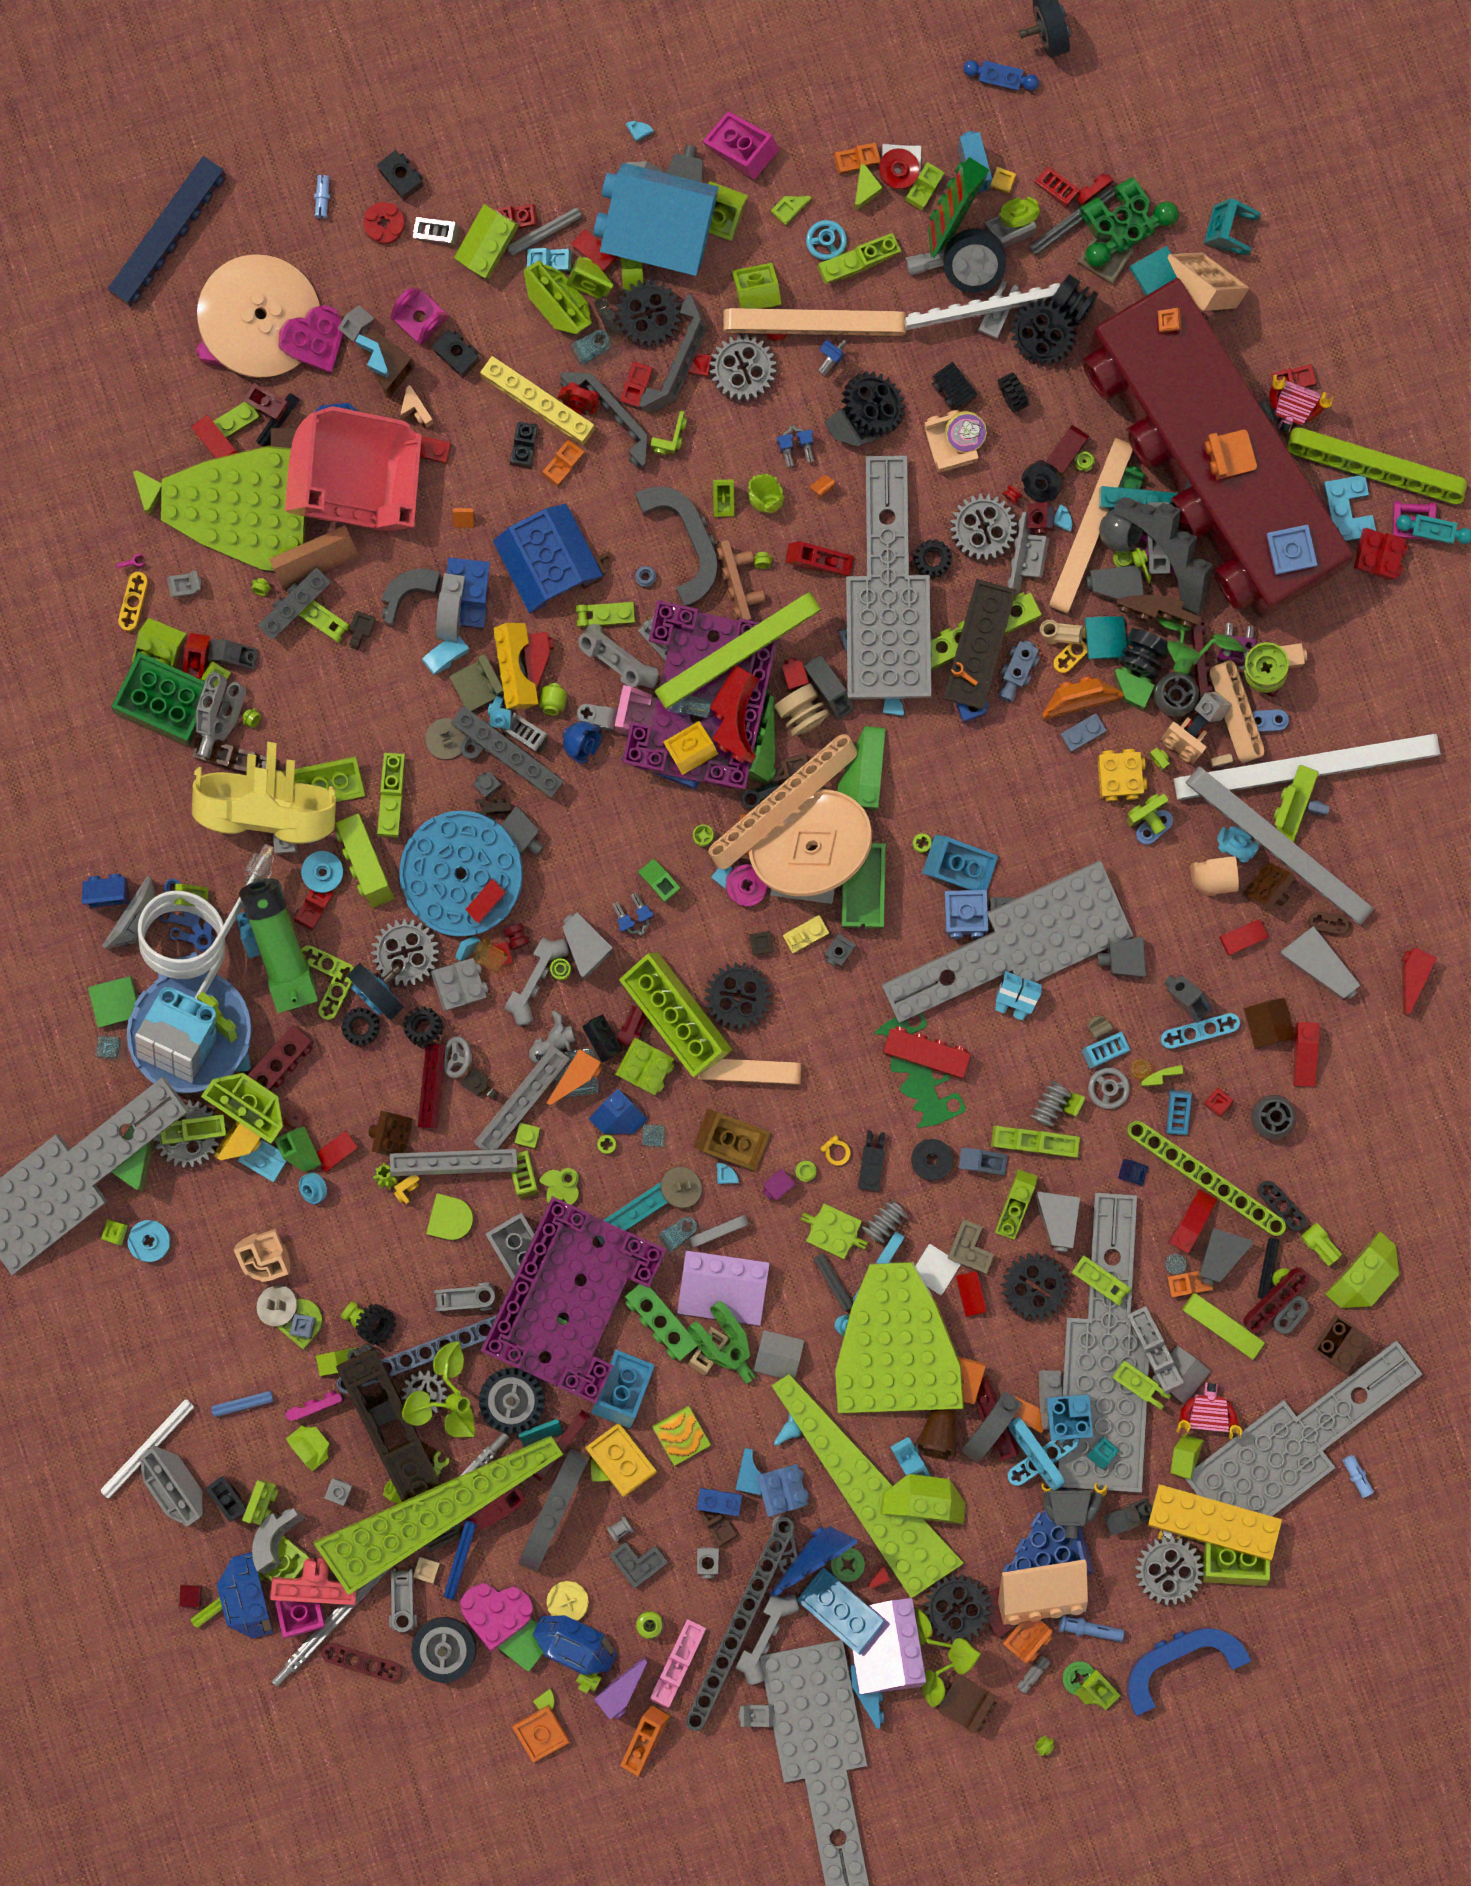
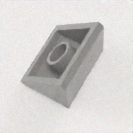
M999 216L984 222L987 230L1000 239L1004 248L1035 235L1037 228L1034 221L1022 227H1007L1002 224Z
M763 1330L753 1371L779 1378L790 1374L795 1380L804 1340Z
M1176 1346L1170 1355L1184 1382V1386L1170 1392V1394L1185 1405L1211 1371L1195 1357L1179 1346ZM1154 1375L1152 1380L1160 1385L1156 1375Z

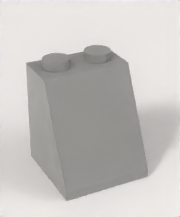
M571 913L564 919V926L562 928L580 976L585 980L614 950L578 913L575 915Z
M1036 1192L1035 1200L1049 1246H1054V1251L1068 1252V1249L1073 1248L1080 1198Z

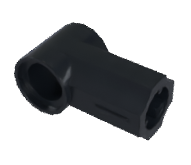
M777 781L744 792L741 798L742 808L746 811L753 810L779 787ZM753 796L756 799V803L748 805L745 802V798Z

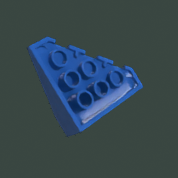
M1043 1510L1042 1514L1037 1513L1030 1525L1032 1530L1026 1539L1022 1538L1014 1551L1017 1555L1011 1565L1007 1563L1003 1569V1572L1086 1559L1087 1575L1094 1574L1082 1526H1078V1538H1065V1525H1055V1522L1049 1518L1045 1510Z
M823 1526L812 1532L813 1537L807 1541L770 1593L771 1596H777L784 1591L783 1589L794 1585L802 1580L805 1575L824 1566L827 1561L838 1557L858 1543V1541L831 1526L825 1529Z

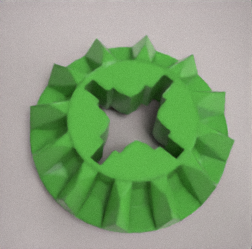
M849 1548L831 1560L833 1574L845 1582L858 1579L865 1568L863 1556L853 1548ZM842 1557L847 1561L855 1558L851 1564L855 1570L854 1572L848 1568L842 1572L840 1571L844 1566Z
M1082 1661L1073 1662L1065 1668L1062 1677L1063 1684L1071 1694L1076 1695L1074 1692L1082 1686L1079 1682L1071 1683L1076 1678L1075 1670L1080 1675L1088 1674L1083 1678V1683L1094 1672V1669L1088 1663Z

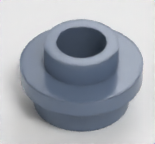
M643 566L636 571L635 579L640 586L649 587L655 582L656 574L651 567ZM646 573L650 577L648 580H643L642 575Z

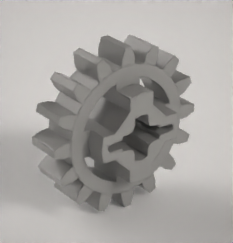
M419 1371L418 1377L412 1374V1381H405L408 1387L402 1388V1391L406 1392V1395L402 1397L404 1400L413 1392L424 1390V1387L427 1388V1392H430V1400L436 1399V1403H443L441 1400L448 1397L443 1395V1392L448 1390L446 1387L442 1388L441 1386L444 1380L438 1381L437 1374L431 1377V1371H427L426 1375ZM423 1379L421 1386L418 1388L412 1387L417 1381ZM431 1381L436 1384L439 1392L432 1389ZM430 1407L435 1413L439 1412L437 1407Z

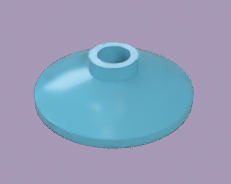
M318 851L305 859L301 869L302 879L307 887L315 892H329L340 884L343 877V866L334 854L327 851ZM325 869L327 874L320 876L319 871Z

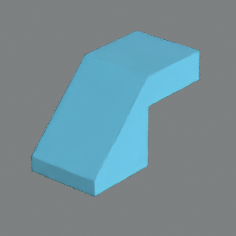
M359 334L355 341L356 345L372 353L367 364L368 370L388 378L389 373L378 343Z
M909 1437L891 1446L905 1475L930 1476L920 1456L914 1450L915 1447Z

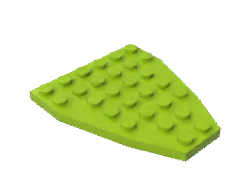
M260 447L207 460L164 477L161 488V520L202 545L261 570L274 571L269 560L270 558L305 543V516L289 514L285 511L291 448Z
M913 1262L871 1263L868 1267L851 1308L835 1370L838 1413L964 1408L961 1363L937 1303Z

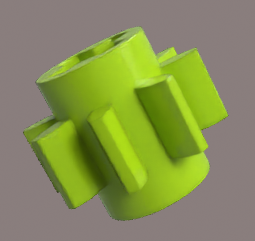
M383 1163L379 1168H375L377 1175L373 1176L375 1182H378L380 1189L385 1186L391 1190V1187L399 1184L397 1182V1177L399 1176H390V1166Z
M579 1674L576 1680L580 1684L578 1689L585 1693L589 1689L595 1691L602 1677L597 1674Z

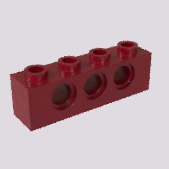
M292 1025L248 1076L257 1082L260 1077L266 1076L268 1078V1085L265 1088L270 1091L274 1086L278 1088L285 1080L283 1076L288 1071L290 1073L294 1071L299 1065L298 1059L302 1055L306 1057L313 1049L311 1045L314 1042L295 1025ZM289 1045H295L296 1053L293 1056H287L286 1048ZM281 1061L282 1069L274 1072L272 1070L273 1062Z

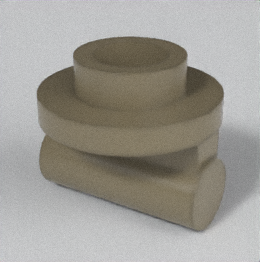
M1095 1016L1089 1021L1087 1029L1092 1037L1096 1039L1113 1030V1027L1104 1016Z

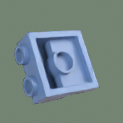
M987 890L945 891L946 935H950L951 939H962L963 935H971V938L979 939L988 934V916L986 914Z
M797 1464L757 1475L768 1517L808 1505L809 1494L803 1487V1472L798 1468Z

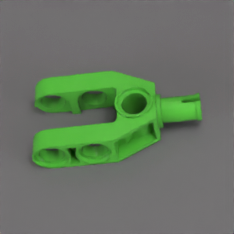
M717 1301L710 1307V1311L730 1339V1343L719 1350L713 1342L711 1334H708L696 1321L688 1327V1332L708 1360L725 1369L736 1370L745 1384L749 1383L756 1375L746 1363V1359L750 1357L746 1333L729 1308L723 1302ZM732 1350L734 1351V1358H733V1359H732V1357H731V1351H732Z

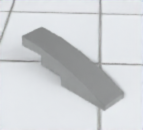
M1145 1306L1128 1314L1127 1317L1165 1395L1183 1387L1184 1382L1147 1307Z

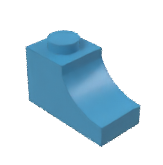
M744 1448L736 1490L761 1495L757 1475L763 1473L759 1472L754 1465L753 1449Z

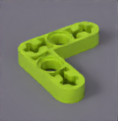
M304 946L301 949L304 959H306L304 952H309L310 949L313 950L312 954L318 958L320 953L323 954L318 961V966L314 965L317 962L316 960L309 958V966L333 977L318 1009L319 1015L323 1019L332 1020L337 1016L352 986V981L348 977L344 981L348 983L347 987L342 983L336 982L337 978L342 980V969L350 968L351 972L354 967L313 946ZM326 958H330L334 962L330 970H325L322 967V962ZM335 986H340L343 989V995L339 998H335L332 995L331 991ZM328 997L333 1001L339 1002L337 1006L333 1003L331 1007L334 1011L333 1014L324 1016L323 1008H328L331 1003L327 1001Z

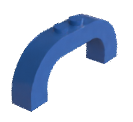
M1211 1627L1197 1628L1186 1633L1182 1630L1175 1633L1172 1640L1166 1642L1163 1639L1155 1643V1648L1145 1652L1137 1659L1128 1676L1127 1696L1134 1714L1138 1716L1156 1707L1148 1690V1682L1151 1674L1160 1666L1198 1648L1210 1646L1220 1650L1229 1668L1234 1670L1251 1662L1246 1649L1229 1633Z

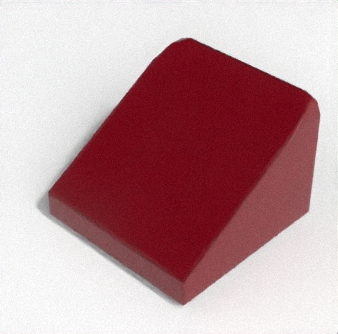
M180 1585L179 1606L201 1607L202 1585Z

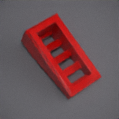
M1049 166L1035 180L1039 187L1065 209L1080 191L1074 184ZM1050 174L1052 177L1046 184L1042 182ZM1055 179L1058 181L1053 188L1049 187ZM1062 184L1064 186L1059 193L1056 192V190ZM1068 189L1070 192H1069V194L1064 198L1062 195H1063V194L1066 192V190Z

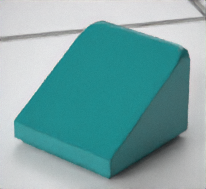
M1103 1436L1088 1453L1087 1457L1099 1468L1104 1469L1115 1457L1119 1449Z

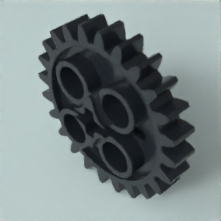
M646 279L645 285H642L641 281L638 280V287L630 284L631 291L624 289L623 291L626 296L618 297L622 304H615L616 307L620 308V311L614 313V315L620 316L621 319L617 320L616 323H622L623 325L619 331H627L624 336L625 338L630 335L633 336L632 343L639 339V346H642L644 341H646L648 347H650L651 341H654L657 346L659 345L660 338L666 342V334L670 337L673 336L670 331L671 329H678L674 323L681 322L676 317L677 314H680V310H676L680 302L674 303L673 300L677 295L670 296L669 294L672 289L669 288L665 291V283L658 287L657 280H654L652 285H650L649 279ZM652 294H657L660 297L661 301L658 306H653L650 303L649 299ZM632 300L640 302L641 308L638 312L630 309V302ZM662 306L666 307L663 311L651 314L650 319L647 316L633 320L630 318L632 315L645 312V307H648L649 310ZM658 314H663L666 317L665 325L659 326L656 323L655 318ZM638 320L646 322L647 328L645 331L640 332L636 329V322Z
M1046 298L1042 303H1040L1039 299H1036L1034 304L1029 301L1026 307L1022 306L1019 309L1020 312L1014 315L1017 319L1011 322L1015 327L1010 332L1016 334L1011 340H1017L1018 343L1014 348H1021L1019 355L1027 354L1025 360L1032 357L1033 364L1040 360L1041 366L1046 361L1050 366L1054 363V360L1059 363L1061 357L1065 359L1068 356L1067 352L1070 353L1073 350L1072 346L1076 343V340L1073 338L1077 336V332L1072 330L1077 325L1070 323L1074 318L1073 316H1066L1069 311L1068 309L1061 311L1062 304L1055 307V300L1048 304ZM1040 315H1045L1048 322L1043 321ZM1026 327L1032 329L1033 335L1026 331ZM1054 330L1060 331L1062 337L1056 336ZM1040 343H1044L1047 346V350L1042 349Z
M865 371L862 375L858 373L844 386L845 390L842 392V395L845 397L841 402L846 404L843 410L849 412L846 418L852 417L851 425L858 424V431L864 428V434L871 431L873 437L877 433L882 437L885 433L887 435L890 434L902 423L903 420L901 418L905 415L902 410L906 406L900 403L904 398L898 396L901 390L895 391V383L889 384V377L883 380V374L876 377L874 371L870 375Z
M735 962L734 968L731 969L729 964H726V971L719 968L720 975L718 976L713 973L712 976L715 980L707 981L711 988L705 989V992L710 993V996L704 997V1000L710 1001L706 1008L713 1009L709 1015H717L716 1023L723 1020L722 1027L729 1023L731 1030H733L735 1025H738L740 1031L742 1025L745 1024L750 1029L749 1022L752 1021L757 1025V1017L762 1020L764 1019L761 1012L769 1011L765 1005L771 1004V1001L766 999V997L772 996V993L766 992L770 984H763L767 978H759L761 971L759 970L754 973V966L747 970L746 963H743L742 967L738 968V964ZM733 979L736 983L735 988L731 990L724 987L725 980ZM747 983L755 984L756 991L749 994L744 990ZM737 991H740L742 996L756 998V1001L740 999L739 1002H736L735 997L720 995V992L736 994ZM728 999L731 1001L732 1006L729 1010H723L720 1007L722 1000ZM744 1003L750 1004L752 1012L743 1014L740 1010L741 1005Z
M1037 1252L1034 1258L1031 1257L1030 1253H1027L1026 1260L1019 1256L1020 1263L1012 1261L1014 1268L1006 1267L1009 1275H1002L1007 1280V1283L1001 1284V1286L1006 1287V1290L1001 1292V1294L1008 1295L1004 1302L1012 1303L1009 1310L1017 1308L1015 1315L1018 1316L1023 1312V1319L1031 1315L1032 1321H1035L1036 1315H1038L1040 1320H1043L1045 1313L1049 1318L1052 1317L1050 1311L1053 1310L1058 1313L1059 1311L1056 1306H1064L1061 1298H1068L1067 1295L1063 1294V1291L1069 1290V1287L1064 1286V1283L1068 1282L1069 1279L1062 1278L1066 1271L1059 1272L1058 1269L1061 1264L1059 1263L1054 1266L1055 1258L1047 1261V1254H1044L1042 1259L1039 1258ZM1029 1266H1034L1037 1269L1038 1274L1035 1278L1027 1276L1026 1270ZM1022 1275L1032 1283L1038 1281V1287L1048 1292L1051 1297H1046L1038 1290L1032 1292V1287L1019 1279V1276ZM1046 1278H1052L1055 1281L1053 1289L1048 1290L1045 1288L1044 1281ZM1020 1283L1026 1287V1292L1022 1296L1017 1295L1015 1292L1016 1285ZM1036 1295H1040L1044 1300L1041 1307L1033 1305L1032 1300Z
M952 1574L951 1581L947 1577H944L943 1584L936 1581L938 1588L930 1587L933 1595H926L930 1602L923 1604L929 1607V1610L923 1613L930 1615L928 1619L930 1623H933L932 1631L938 1629L936 1636L940 1637L944 1634V1641L951 1637L952 1643L956 1638L964 1639L965 1637L971 1642L972 1634L980 1637L978 1630L986 1631L983 1623H990L986 1619V1615H992V1612L987 1610L988 1607L992 1606V1603L986 1602L990 1595H983L986 1588L978 1589L980 1582L976 1581L972 1584V1577L970 1576L964 1581L963 1574L960 1575L959 1580ZM962 1588L965 1590V1596L963 1599L958 1600L955 1598V1591ZM973 1597L971 1602L961 1607L962 1612L960 1614L955 1612L946 1621H943L945 1616L955 1611L954 1605L961 1606L968 1598ZM942 1601L948 1603V1610L944 1613L938 1610V1605ZM975 1605L978 1608V1613L971 1617L968 1615L967 1610L970 1606ZM955 1618L961 1620V1627L957 1630L951 1628V1621Z

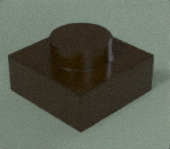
M770 931L749 934L753 955L773 952Z

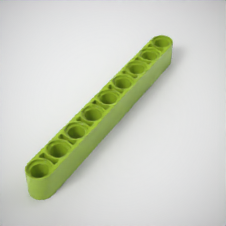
M1294 428L1291 431L1287 449L1293 455L1451 504H1460L1464 501L1467 481L1462 477L1304 428Z
M808 592L666 682L654 692L665 709H668L813 617L822 609L812 594Z
M1134 1121L1127 1126L1126 1134L1132 1141L1271 1236H1279L1284 1233L1286 1224L1282 1218L1146 1124ZM1133 1125L1141 1127L1142 1133L1139 1137L1131 1133ZM1151 1137H1155L1159 1141V1146L1156 1149L1151 1148L1148 1144ZM1168 1149H1173L1176 1152V1158L1173 1161L1168 1160L1166 1157ZM1185 1161L1193 1163L1194 1169L1192 1172L1188 1173L1184 1170L1183 1164ZM1203 1173H1208L1211 1177L1208 1185L1203 1184L1200 1180ZM1220 1185H1225L1228 1188V1194L1225 1197L1220 1196L1218 1193ZM1238 1197L1245 1199L1246 1204L1242 1209L1238 1208L1235 1204V1200ZM1255 1209H1260L1263 1213V1217L1259 1221L1253 1218V1211ZM1272 1221H1277L1280 1224V1230L1277 1233L1270 1229Z

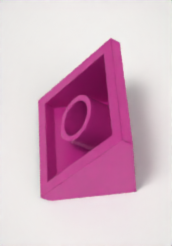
M275 1600L283 1639L325 1627V1615L321 1603Z

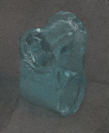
M596 330L572 343L570 348L579 364L582 365L608 350L611 341L606 331ZM599 337L604 339V344L601 345L597 339Z
M684 1217L674 1225L666 1228L657 1237L667 1251L671 1252L696 1231L697 1223L692 1217ZM683 1221L687 1223L691 1221L693 1223L691 1226L692 1231L689 1232L682 1229L684 1226Z

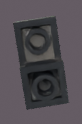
M518 421L510 465L530 469L538 425Z

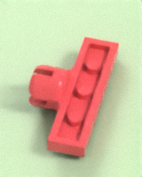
M308 1558L304 1561L301 1578L272 1577L270 1600L355 1605L356 1591L348 1595L339 1581L328 1580L329 1566L324 1559L318 1558L316 1567L314 1558Z

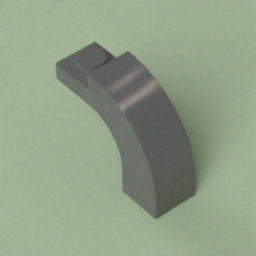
M413 569L393 579L385 589L381 599L382 603L388 604V607L385 606L382 613L385 625L394 627L399 605L407 595L413 592H425L436 595L441 578L440 572L430 569Z
M1005 1391L960 1451L975 1463H978L1006 1429L1022 1403Z

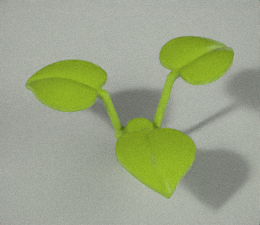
M455 1341L443 1346L435 1355L433 1362L434 1372L437 1375H443V1380L453 1390L454 1394L447 1397L446 1403H430L428 1393L420 1390L413 1392L407 1398L402 1411V1418L406 1423L423 1425L432 1417L430 1407H445L451 1411L444 1420L445 1430L450 1436H475L474 1417L470 1408V1401L467 1397L461 1396V1391L457 1390L447 1378H455L463 1369L464 1358L460 1342Z
M915 1608L914 1613L920 1645H924L927 1642L928 1644L951 1648L948 1657L953 1663L939 1669L935 1674L931 1670L925 1672L926 1683L921 1687L927 1703L935 1708L941 1704L945 1696L944 1683L939 1678V1675L954 1667L957 1673L966 1674L975 1665L981 1653L976 1651L963 1638H956L952 1644L931 1640L929 1638L932 1635L931 1623L919 1608Z

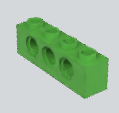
M639 1284L625 1296L628 1299L625 1304L632 1312L638 1311L641 1315L638 1319L646 1328L650 1326L655 1331L652 1336L659 1344L662 1342L668 1347L666 1352L673 1360L677 1358L680 1361L698 1346L690 1333L651 1287L648 1288ZM650 1300L653 1303L652 1310L644 1312L641 1309L642 1301ZM657 1316H664L667 1323L665 1327L658 1328L655 1326L654 1320ZM671 1332H677L680 1335V1341L677 1344H671L668 1341V1335Z

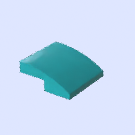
M1167 246L1129 267L1146 296L1177 278L1167 258L1171 254Z
M1124 617L1084 618L1088 660L1119 659L1120 655L1125 656L1122 653L1123 648H1127Z

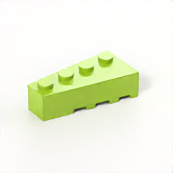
M359 813L336 822L338 830L335 831L339 843L343 842L345 845L342 851L346 860H351L353 866L349 868L353 878L358 877L360 884L357 885L361 897L365 896L372 908L395 899L393 892L387 884V878L382 867H380L379 859L372 847V842Z

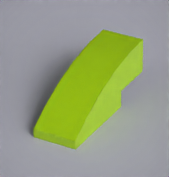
M216 1115L176 1121L160 1134L161 1145L226 1136L224 1116Z

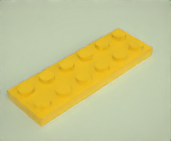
M1159 1484L1148 1526L1272 1561L1282 1519Z

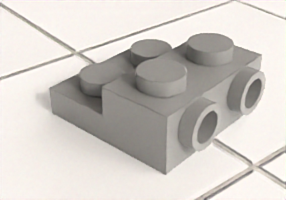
M474 958L431 971L443 1011L475 1003L486 998L488 988L485 982H481L479 976L481 974V966L478 962L474 961Z

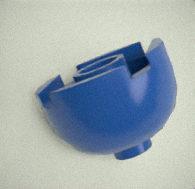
M579 721L566 728L563 733V749L567 756L580 764L589 761L586 758L590 753L594 755L601 743L602 734L599 733L601 728L586 721Z

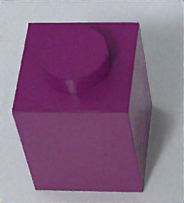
M781 1168L762 1185L765 1188L762 1192L769 1200L774 1198L777 1201L795 1183Z

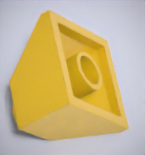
M235 1120L232 1128L229 1129L213 1155L219 1160L248 1155L251 1151L255 1152L261 1144L259 1140L261 1137Z

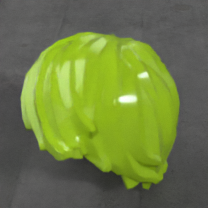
M768 474L753 476V479H750L748 482L751 505L763 513L772 514L781 509L785 497L783 495V488L780 486V483H777V477H772Z

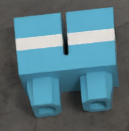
M1005 971L999 989L996 992L995 1010L1005 1013L1008 1006L1015 1008L1013 1016L1024 1020L1028 1013H1032L1041 995L1042 985L1025 978L1022 982V977Z

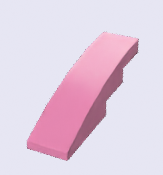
M688 1619L686 1620L651 1694L650 1701L667 1709L670 1707L706 1630L705 1627Z

